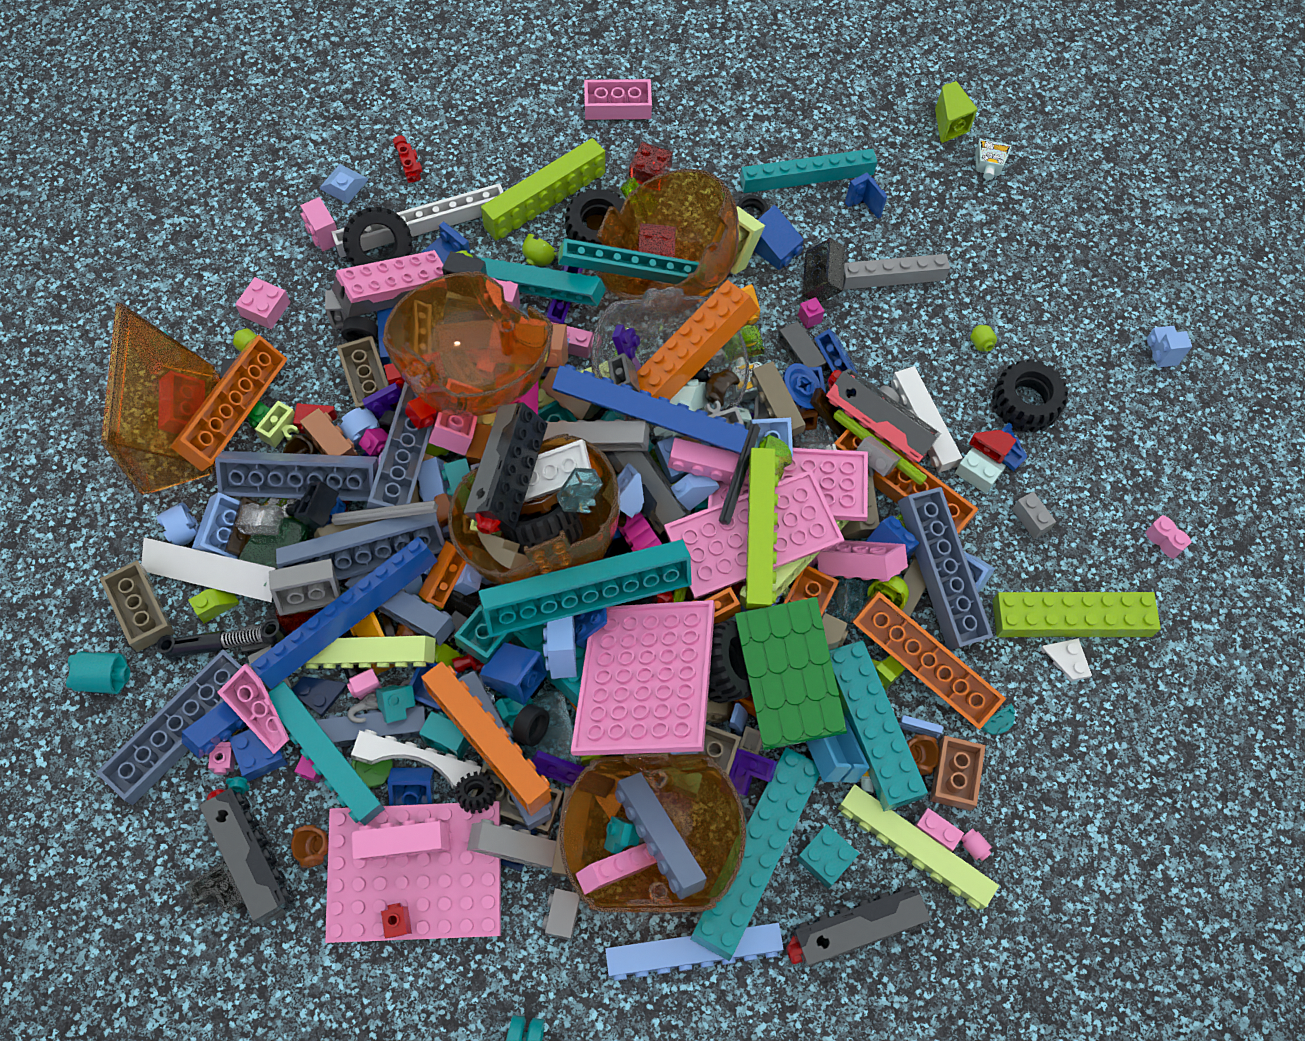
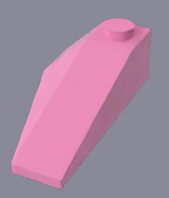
M247 663L244 664L217 693L271 752L275 754L289 740V737L262 680Z

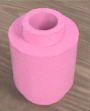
M973 828L960 839L963 842L964 848L975 860L980 859L983 861L991 854L989 851L992 848L991 845Z

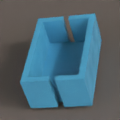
M844 717L847 734L806 742L823 782H839L841 780V782L857 783L870 768L846 717Z

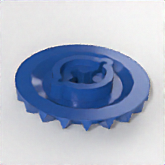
M800 363L791 364L786 368L782 379L795 405H799L800 409H813L814 407L810 401L815 388L821 387L820 381L809 367Z

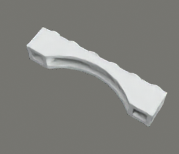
M371 730L359 731L351 753V759L370 765L389 759L419 761L438 771L447 780L452 789L457 788L456 784L461 782V777L466 779V774L470 773L472 776L475 771L479 775L481 767L477 766L478 763L475 761L466 760L463 762L457 760L458 757L455 755L446 754L443 756L437 754V750L431 748L423 750L417 748L418 745L411 742L403 744L397 742V739L391 736L383 738L377 736V733Z

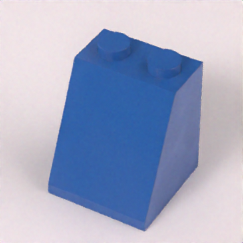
M773 205L758 219L765 227L754 251L776 269L780 270L783 266H788L795 255L798 256L802 252L804 239L778 207Z
M893 516L881 521L865 541L905 544L907 562L920 544L915 539V536L908 532L901 525V522Z
M504 642L495 651L488 664L482 667L480 676L483 684L524 706L548 673L540 652Z

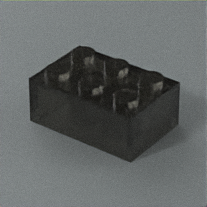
M830 237L805 252L802 296L809 300L816 297L819 303L843 291L845 246Z

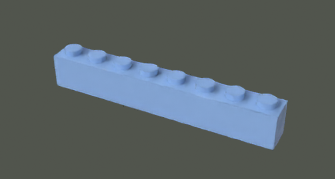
M779 923L746 927L730 961L690 940L691 936L605 948L609 978L613 977L614 981L625 980L627 975L635 974L636 978L649 976L648 972L657 971L658 975L671 973L670 969L678 967L679 971L692 970V965L701 964V968L714 966V962L722 961L723 965L736 963L735 959L744 958L745 962L757 960L759 955H765L766 958L778 957V953L784 950Z

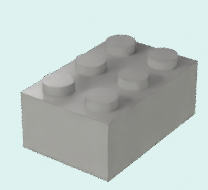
M331 559L269 571L270 591L280 616L326 607L341 596L339 582Z

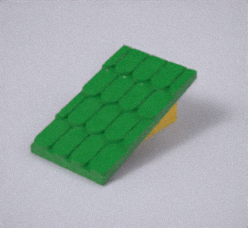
M817 597L736 613L735 618L763 749L768 750L847 734Z

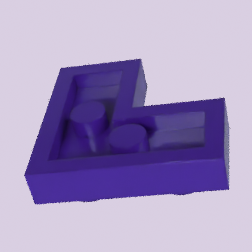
M624 324L616 325L612 339L618 355L625 353L632 361L635 358L637 347L640 345V338L636 335L634 328H627L625 330Z
M393 383L362 399L363 404L380 420L385 411L391 410L396 412V407L393 403L399 401L402 389L396 383Z
M737 748L725 789L747 796L753 776L772 782L778 761Z

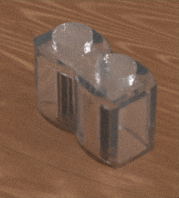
M256 503L245 504L241 507L236 527L241 533L248 535H278L284 513L276 504L263 506Z

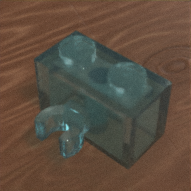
M574 468L556 497L564 512L590 513L588 506H595L593 498L603 483L595 469Z
M845 578L838 583L836 587L835 618L853 625L851 620L863 608L865 602H868L871 598H863L864 581Z

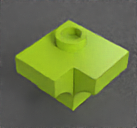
M891 655L884 661L871 659L885 691L905 670Z

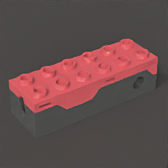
M851 369L843 372L834 370L828 378L830 391L826 396L831 404L836 407L841 406L845 409V414L851 418L855 416L860 420L859 423L863 427L873 429L877 437L882 440L887 439L891 442V447L897 451L901 449L906 453L905 456L913 462H920L942 434ZM853 388L856 390L855 395L852 392Z

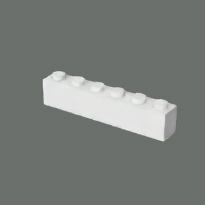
M915 366L895 372L891 385L900 397V404L942 433L928 451L931 465L936 468L938 473L958 467L962 456Z

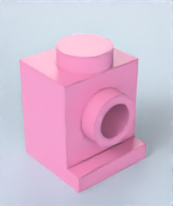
M221 742L209 755L208 769L216 775H226L227 772H234L235 755L231 743ZM223 755V758L218 761L219 756Z

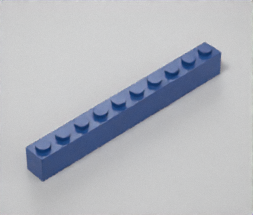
M565 364V366L559 365L552 386L553 391L635 419H641L646 421V423L739 455L742 452L749 431L745 429L743 424L734 422V425L726 423L727 419L715 416V418L707 416L708 413L697 409L694 412L689 410V406L678 403L674 405L667 398L661 396L658 399L651 397V393L640 390V393L633 391V387L622 383L619 386L613 384L614 380L603 377L601 380L596 378L592 372L584 370L581 373L576 371L574 366Z
M418 536L250 665L270 689L274 688L433 566L438 560Z

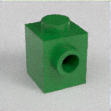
M257 401L247 415L248 424L255 429L271 409Z

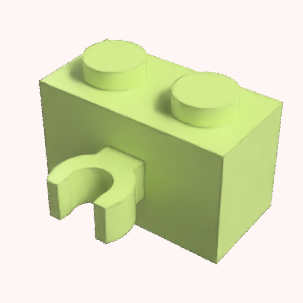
M277 401L255 428L260 440L276 448L284 437L289 441L292 439V436L289 435L290 432L298 434V428L293 425L294 410Z

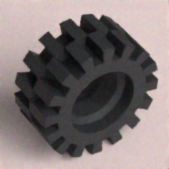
M475 771L472 776L468 773L466 774V779L461 777V782L456 784L455 792L458 803L467 813L469 810L471 814H475V810H478V813H482L483 808L487 811L489 809L488 805L493 806V800H496V789L493 779L488 774L485 776L484 772H480V775H478L477 771ZM473 789H484V792L479 796H468V793Z

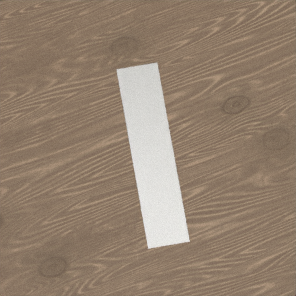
M144 538L141 565L145 568L146 572L272 602L269 571L275 570V568Z

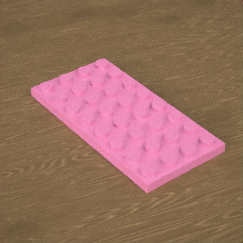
M793 448V457H779L778 468H775L778 482L812 470L835 520L867 521L868 452ZM749 470L744 486H742L739 497L748 494ZM717 481L720 488L709 496L708 508L724 503L730 483Z
M812 470L778 482V487H775V494H778V505L774 506V513H778L777 525H774V532H777V544H773V552H777V562L773 564V569L844 542L841 531ZM748 494L738 497L729 525H722L719 521L724 503L664 525L669 541L674 542L683 539L689 551L692 585L689 588L694 600L746 580Z

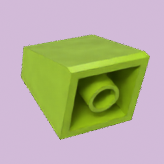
M957 81L942 86L935 108L941 143L970 132L978 110Z

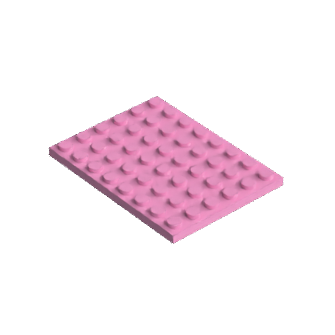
M714 600L606 607L607 624L588 637L571 746L572 755L704 751L715 612Z
M494 801L493 806L488 805L489 809L487 811L483 808L482 813H478V810H475V814H471L470 810L468 813L465 812L459 803L384 806L385 810L366 826L380 828V824L394 823V825L402 826L403 821L416 820V822L424 823V819L427 818L442 819V822L449 824L451 851L368 861L353 859L352 832L359 831V827L364 825L360 821L358 823L353 821L348 814L351 811L349 808H331L329 812L325 943L501 936V859L467 850L473 823H479L481 819L494 821V825L500 826V801ZM401 903V907L408 906L412 934L385 939L381 911L388 910V905Z

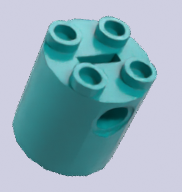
M79 651L68 658L70 669L69 676L66 679V687L72 688L75 692L119 694L129 681L130 667L127 665L124 654Z

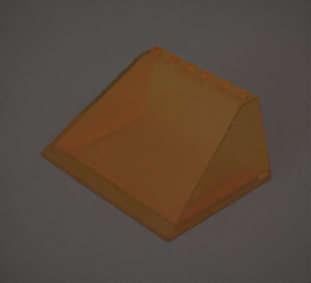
M116 302L101 444L141 495L211 475L213 467L216 465L215 461L207 469L200 471L170 446L221 380L220 373H217L215 367L122 303Z

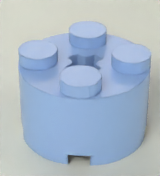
M358 407L348 412L341 418L343 420L341 425L337 424L344 433L342 436L345 439L349 438L356 450L362 449L358 443L366 429L380 428L378 420L366 407L363 410Z
M183 502L156 516L160 525L164 526L166 530L163 532L166 539L178 546H184L195 540L199 529L196 518L190 515V509Z

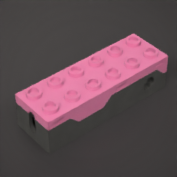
M435 250L337 270L332 286V291L347 317L410 304L411 300L423 301L445 295L447 289L442 271L443 263Z

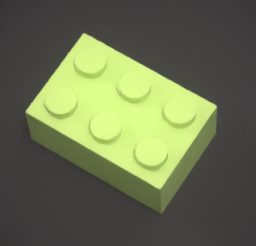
M738 206L727 211L708 256L734 275L746 269L765 225Z

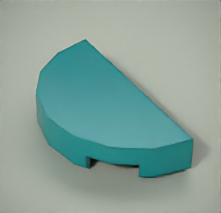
M1012 704L991 716L981 729L991 735H1000L1007 732L1013 726L1015 720V710Z

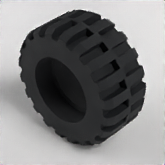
M596 187L595 190L589 188L586 189V192L581 191L577 194V197L574 196L570 200L565 213V228L568 239L621 249L623 244H627L631 235L632 215L630 206L627 205V201L623 197L620 198V194L617 192L612 193V190L607 188L602 190L601 187ZM602 214L612 219L614 224L608 229L597 231L586 227L583 221L591 215Z
M375 206L359 210L349 218L348 223L344 227L342 236L343 248L347 258L354 267L409 256L410 252L412 253L413 239L409 226L401 216L388 208ZM370 225H384L392 232L395 241L394 248L386 257L373 258L363 251L360 238L363 231Z
M1024 360L1017 361L1016 364L1012 363L997 381L992 393L993 407L997 409V415L1003 418L1002 421L1005 424H1012L1014 429L1019 428L1023 432L1028 430L1031 432H1038L1039 429L1045 430L1048 426H1052L1067 404L1068 388L1065 387L1066 382L1060 378L1061 374L1058 371L1055 372L1050 365H1044V362H1034V360H1027V362ZM1028 387L1034 389L1042 396L1044 404L1031 405L1024 402L1017 395L1015 388Z
M564 498V501L552 505V509L545 513L537 511L529 516L520 514L515 530L502 531L505 539L520 544L518 553L529 556L532 559L557 552L576 542L583 534L584 527L575 503L568 498Z
M726 620L714 623L708 698L717 703L747 698L752 693L737 622Z

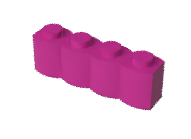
M641 511L632 518L626 514L625 526H617L633 552L662 545Z

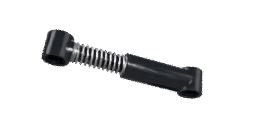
M270 619L265 621L260 628L254 629L250 628L233 632L222 630L175 638L171 635H165L157 641L156 650L170 662H175L184 656L218 652L223 649L228 650L229 647L253 643H270L275 646L288 636V632L277 620Z

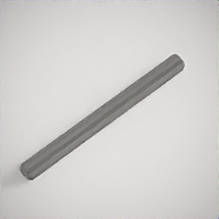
M426 501L335 513L332 515L331 521L334 525H343L437 512L438 504L435 501Z

